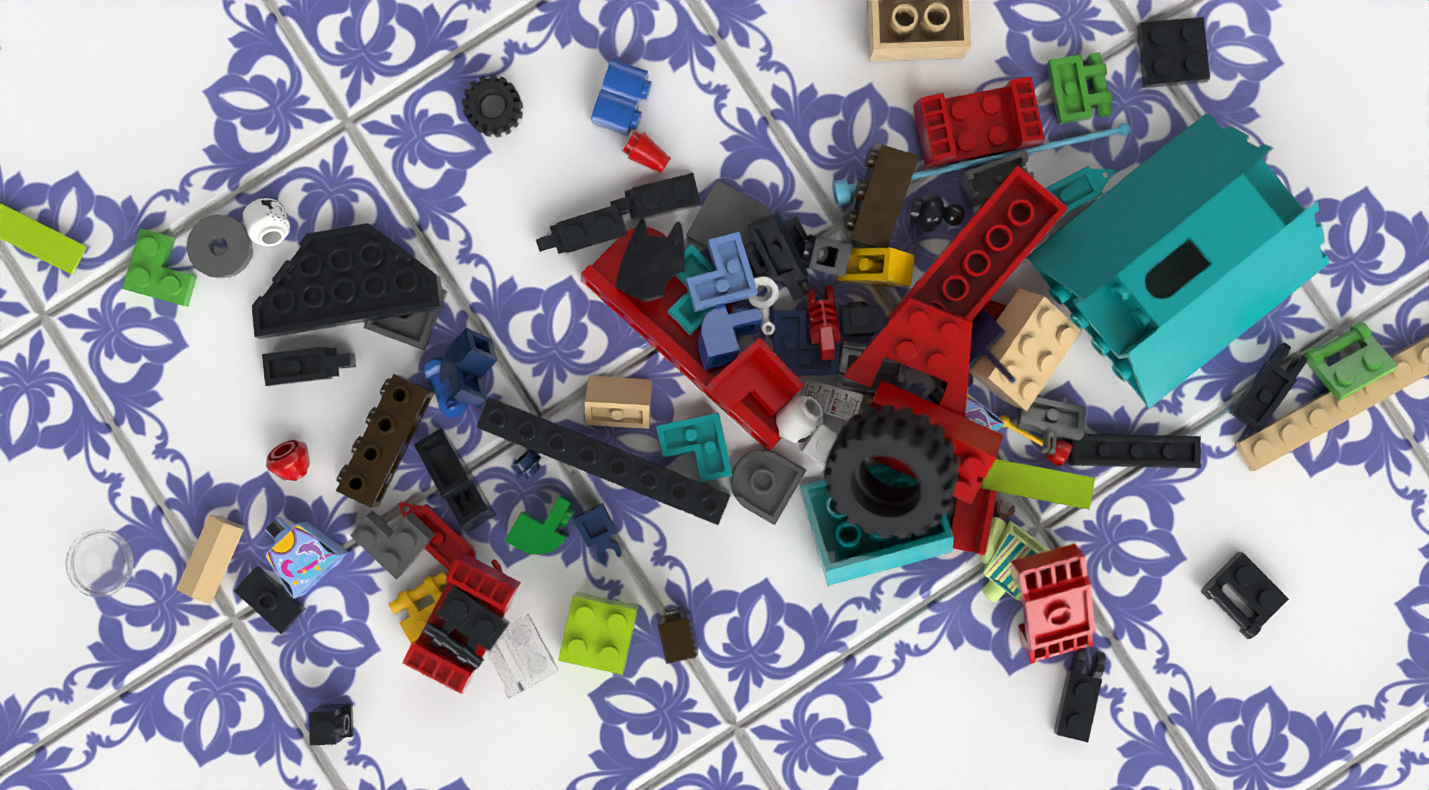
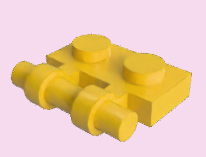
M445 570L436 576L433 574L423 579L422 584L412 590L405 589L398 593V598L388 603L390 610L394 614L403 609H406L410 617L399 624L411 644L419 638L443 592L442 586L448 582L445 580L448 575ZM431 594L435 602L421 610L417 601Z

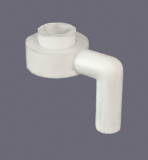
M755 276L753 278L756 287L764 285L767 291L763 296L756 295L747 299L760 310L763 318L760 329L764 334L771 335L775 331V326L770 321V306L778 298V286L768 276Z

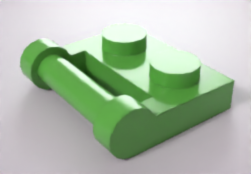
M1358 322L1351 326L1349 332L1318 349L1311 348L1303 353V356L1307 358L1308 366L1338 401L1390 374L1398 366L1375 340L1369 327L1363 322ZM1356 342L1362 347V349L1330 367L1324 362L1325 359Z

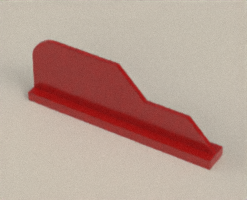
M646 227L647 236L666 237L660 231ZM635 228L628 230V235L618 238L592 265L589 264L581 273V282L763 448L770 451L781 439L776 424L777 412L772 416L750 392L727 413L706 390L710 382L728 365L704 370L697 346L701 326L689 335L668 314V310L688 292L687 287L676 276H673L665 288L664 297L646 303L616 288L619 268ZM731 303L725 304L727 313L729 315L732 313Z

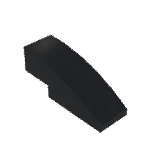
M442 428L414 444L441 497L449 504L460 527L471 532L496 516L474 475Z

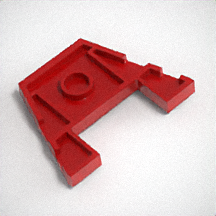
M909 297L880 333L863 350L855 362L850 365L846 370L844 378L871 388L882 360L886 357L948 382L938 406L965 417L972 320Z

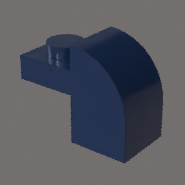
M465 328L447 349L440 368V383L451 387L453 398L459 402L480 408L487 401L482 377L497 362L492 339L469 328Z

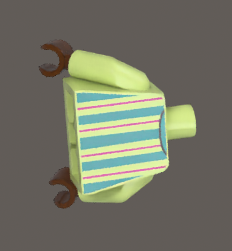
M1002 499L994 505L993 514L995 517L991 521L985 556H980L984 563L983 574L990 579L982 589V592L993 602H997L1006 592L1016 600L1021 601V592L1011 576L1010 561L1049 551V549L1012 521H1009L1006 525L1005 519L1013 516L1015 507L1014 505L1010 506L1008 514H1003L1000 511Z

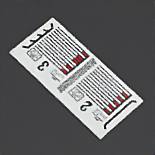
M808 378L801 395L812 397L819 402L823 413L849 420L855 414H858L863 398L862 394Z

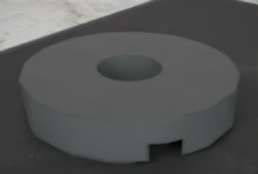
M212 215L203 218L194 225L188 235L186 250L189 260L197 271L209 277L230 278L237 276L247 267L252 258V242L243 223L229 216ZM219 239H225L228 245L226 252L222 255H216L213 250L215 242Z

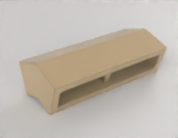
M209 515L176 590L196 600L212 604L245 526L232 522L222 516Z

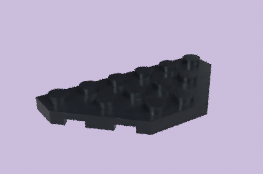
M368 223L307 233L299 243L301 247L290 261L286 260L272 278L273 284L263 297L259 296L253 303L254 337L265 339L443 309L441 277Z

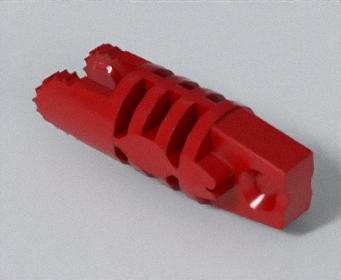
M833 285L825 286V300L816 301V294L812 286L811 292L806 296L812 344L819 343L821 360H833L835 353L834 342L841 341Z

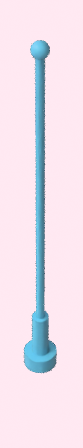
M1121 123L1118 128L913 173L911 180L991 163L1024 150L1027 151V154L1115 134L1125 136L1129 134L1131 128L1129 124ZM846 179L832 182L834 199L838 207L851 204V197H854L857 183L848 185Z

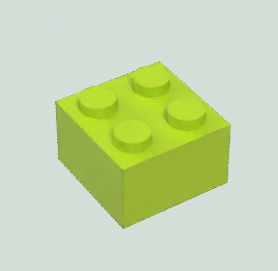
M576 592L572 597L558 661L623 675L639 606Z

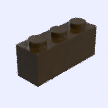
M877 142L874 148L868 150L864 166L868 168L864 180L860 179L856 185L854 198H857L854 210H849L845 218L844 229H847L846 236L879 248H888L919 158L918 155Z

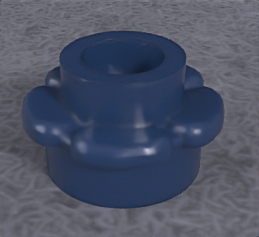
M532 450L522 454L511 466L517 472L515 476L517 478L525 476L526 479L533 476L541 468L539 464L541 457L540 455H535Z

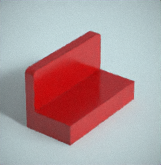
M980 488L971 504L955 497L950 528L954 536L953 549L985 556L997 491Z

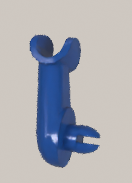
M436 357L425 364L423 368L426 380L429 379L439 409L443 415L451 418L459 417L465 412L468 404L461 403L453 398L451 387L440 383V368L444 357Z

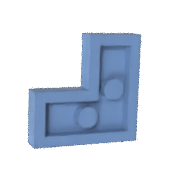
M740 232L709 239L707 245L715 271L690 277L685 281L694 312L713 308L723 303L728 304L754 297L758 294Z

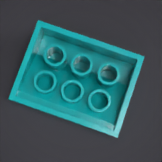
M882 463L867 467L876 479L889 486L906 488L920 483L919 480ZM824 479L800 485L818 556L828 586L948 554L953 550L954 536L946 514H943L941 521L936 526H929L928 531L920 535L912 532L911 537L898 539V535H892L891 538L880 537V533L872 531V534L862 531V526L858 524L853 526L846 520L847 515L844 512L840 514L834 507L835 499L828 497L826 491L828 483Z

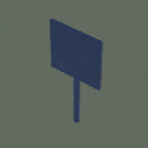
M982 308L972 319L969 368L984 354L1010 383H1015L1016 378L989 351V348L1006 331Z

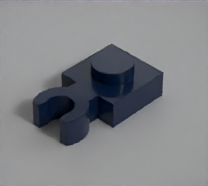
M603 503L574 516L573 520L587 547L597 544V558L601 564L607 563V558L604 554L606 549H613L617 557L622 556L620 544L610 538L617 534V529Z

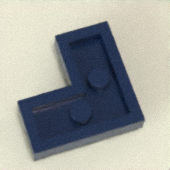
M774 310L773 352L795 375L837 376L838 343H834V359L821 360L819 343H806V311Z

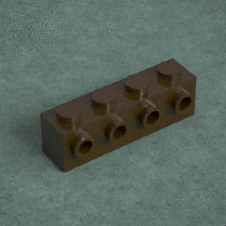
M393 374L391 379L387 378L380 390L382 398L377 408L373 407L366 418L365 424L368 426L363 437L359 436L355 440L351 449V453L354 455L349 465H344L338 474L337 482L339 485L336 489L337 492L369 508L380 506L435 394L434 391L396 374Z

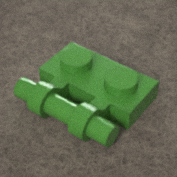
M1100 52L1089 54V66L1084 67L1081 54L1051 59L1047 62L1058 125L1089 120L1093 117L1091 106L1097 107L1099 118L1112 115L1110 103L1113 102L1112 93L1107 90L1105 76L1108 72L1106 64H1102ZM1086 79H1092L1095 94H1088Z

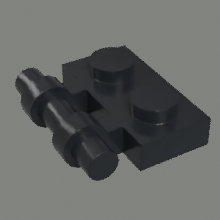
M454 586L435 613L446 621L440 629L432 622H429L422 633L432 639L431 643L438 648L443 646L457 656L456 660L462 665L467 663L478 670L484 659L474 651L479 644L488 651H491L510 624V621L467 591ZM454 628H457L470 638L466 645L450 636Z

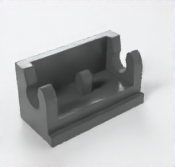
M1024 150L964 172L959 181L969 208L983 204L1016 166L1022 168L1034 179V173L1028 172L1026 168V162L1029 159L1027 151Z
M844 340L838 361L835 387L876 394L883 380L901 388V383H904L906 365L886 357L882 360L871 388L844 378L846 370L868 346L867 344Z

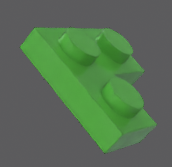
M140 228L122 289L188 307L197 277L167 268L176 238Z

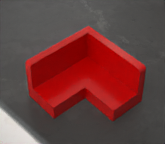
M759 337L710 382L706 390L727 413L751 392L773 416L804 387V384Z

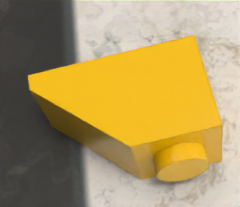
M891 247L852 249L845 277L838 275L837 281L883 287H911L915 255Z

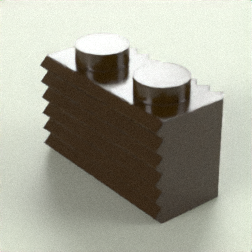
M683 606L664 610L665 614L659 618L657 625L666 664L696 658L699 644L697 643L693 618H691L692 612L689 610L684 611Z

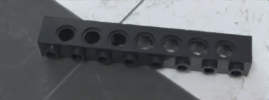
M488 397L476 428L716 525H719L731 496L727 492L494 398Z

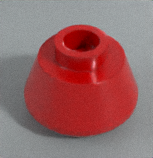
M295 439L285 441L269 452L266 459V468L283 480L296 481L307 474V469L310 466L306 443Z

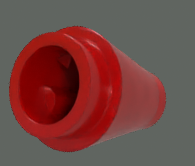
M637 130L634 131L622 152L628 155L627 159L656 170L659 173H662L671 159L645 132L641 134Z

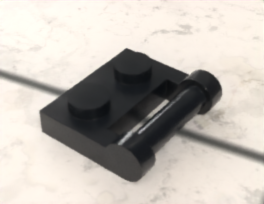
M1237 552L1201 589V593L1208 600L1212 599L1240 627L1239 632L1246 639L1255 637L1261 631L1262 626L1289 600L1243 552ZM1225 584L1254 612L1250 618L1222 592Z

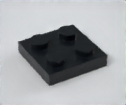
M1204 17L1141 22L1137 26L1143 88L1206 83L1210 80Z

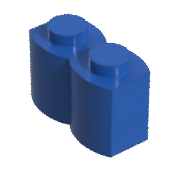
M611 59L591 116L592 124L629 136L631 129L637 130L642 116V112L638 111L641 99H648L652 87V82L648 81V71Z

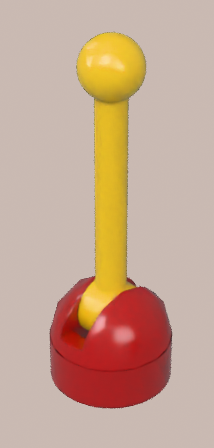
M1006 415L998 417L1005 423L1002 426L1003 428L1008 427L1043 447V439L1027 430L1016 428L1017 425L1012 423ZM1056 439V453L1048 454L1047 452L1045 454L1046 458L1051 463L1061 467L1068 458L1073 445L1065 440Z

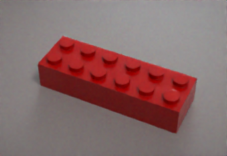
M1016 166L885 318L889 321L907 299L913 297L972 320L1066 212L1068 207L1022 168Z

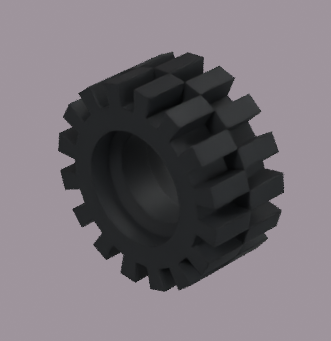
M490 75L489 79L481 76L478 83L473 80L470 83L472 88L470 90L466 88L464 92L466 99H462V105L465 108L463 112L469 123L477 132H482L487 137H491V134H493L497 138L502 137L501 133L503 132L507 135L511 133L510 128L513 126L517 128L519 125L517 120L518 118L522 119L523 116L521 111L523 103L514 85L511 82L508 83L504 77L498 79L496 75ZM491 95L500 96L505 102L502 114L494 118L485 116L481 111L483 100Z

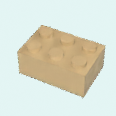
M867 0L869 61L964 58L971 47L969 0Z
M1019 288L996 321L1006 332L989 348V351L1016 378V382L1010 383L984 354L969 368V373L1002 401L1027 411L1079 336L1081 330L1045 296Z

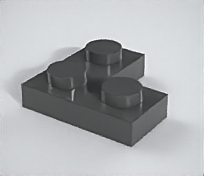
M371 511L363 518L350 536L397 580L406 572L436 534L413 513L405 517L394 531L374 511Z

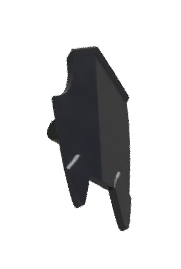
M641 219L624 253L617 276L616 288L645 303L664 297L665 288L670 279L676 274L684 272V236L681 222L675 223L668 237L647 236L645 220Z

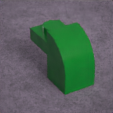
M559 496L545 522L526 511L520 512L505 542L525 553L533 555L546 554L557 549L569 537V535L558 529L560 526L566 528L575 512L570 509L574 501L565 496Z

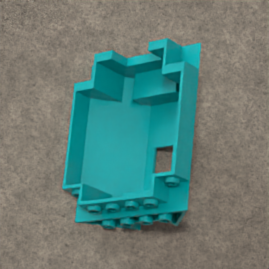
M1206 113L1177 137L1161 147L1026 257L1050 286L1049 293L1053 299L1060 305L1064 304L1072 313L1070 319L1080 330L1085 329L1092 338L1090 342L1093 348L1100 355L1107 356L1113 364L1111 368L1114 374L1120 380L1127 381L1149 409L1329 264L1328 255L1320 248V245L1325 242L1323 227L1321 223L1318 222L1316 224L1314 214L1319 211L1318 201L1304 207L1298 203L1262 159L1274 149L1273 147L1265 143L1260 147L1247 141L1249 135L1231 126L1222 129L1215 121V118ZM1190 239L1210 265L1169 298L1158 299L1153 297L1145 286L1147 273L1186 240Z

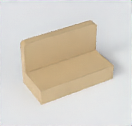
M590 376L585 396V425L649 429L652 380Z

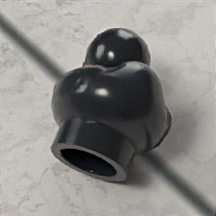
M931 194L925 199L915 197L910 213V222L919 224L926 233L934 232L943 219L950 226L960 225L965 219V211L960 205L951 204L944 207L941 196L937 194Z

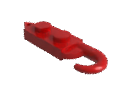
M399 502L403 520L413 513L436 534L425 549L449 572L456 559L463 552L476 559L474 546L428 504L420 506ZM405 506L409 507V511H405ZM492 560L491 564L494 569L503 573L498 561Z

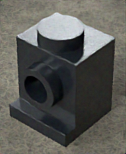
M809 234L808 240L801 242L799 254L806 268L845 277L853 245L844 241ZM823 247L824 255L818 258L820 248Z
M858 301L849 302L847 305H839L840 337L873 336L877 333L875 307H871V304Z
M353 704L320 705L309 712L310 746L336 745L344 738L354 736Z

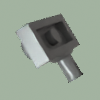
M1036 397L1027 411L1018 408L1016 428L1042 434V452L1044 454L1047 452L1048 454H1055L1057 437L1080 441L1084 436L1086 407Z

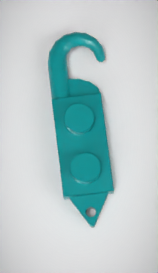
M1086 166L1045 189L1068 207L1064 213L1066 214L1103 195L1102 190L1115 170L1091 169L1089 166ZM1104 172L1108 173L1107 178L1103 177Z

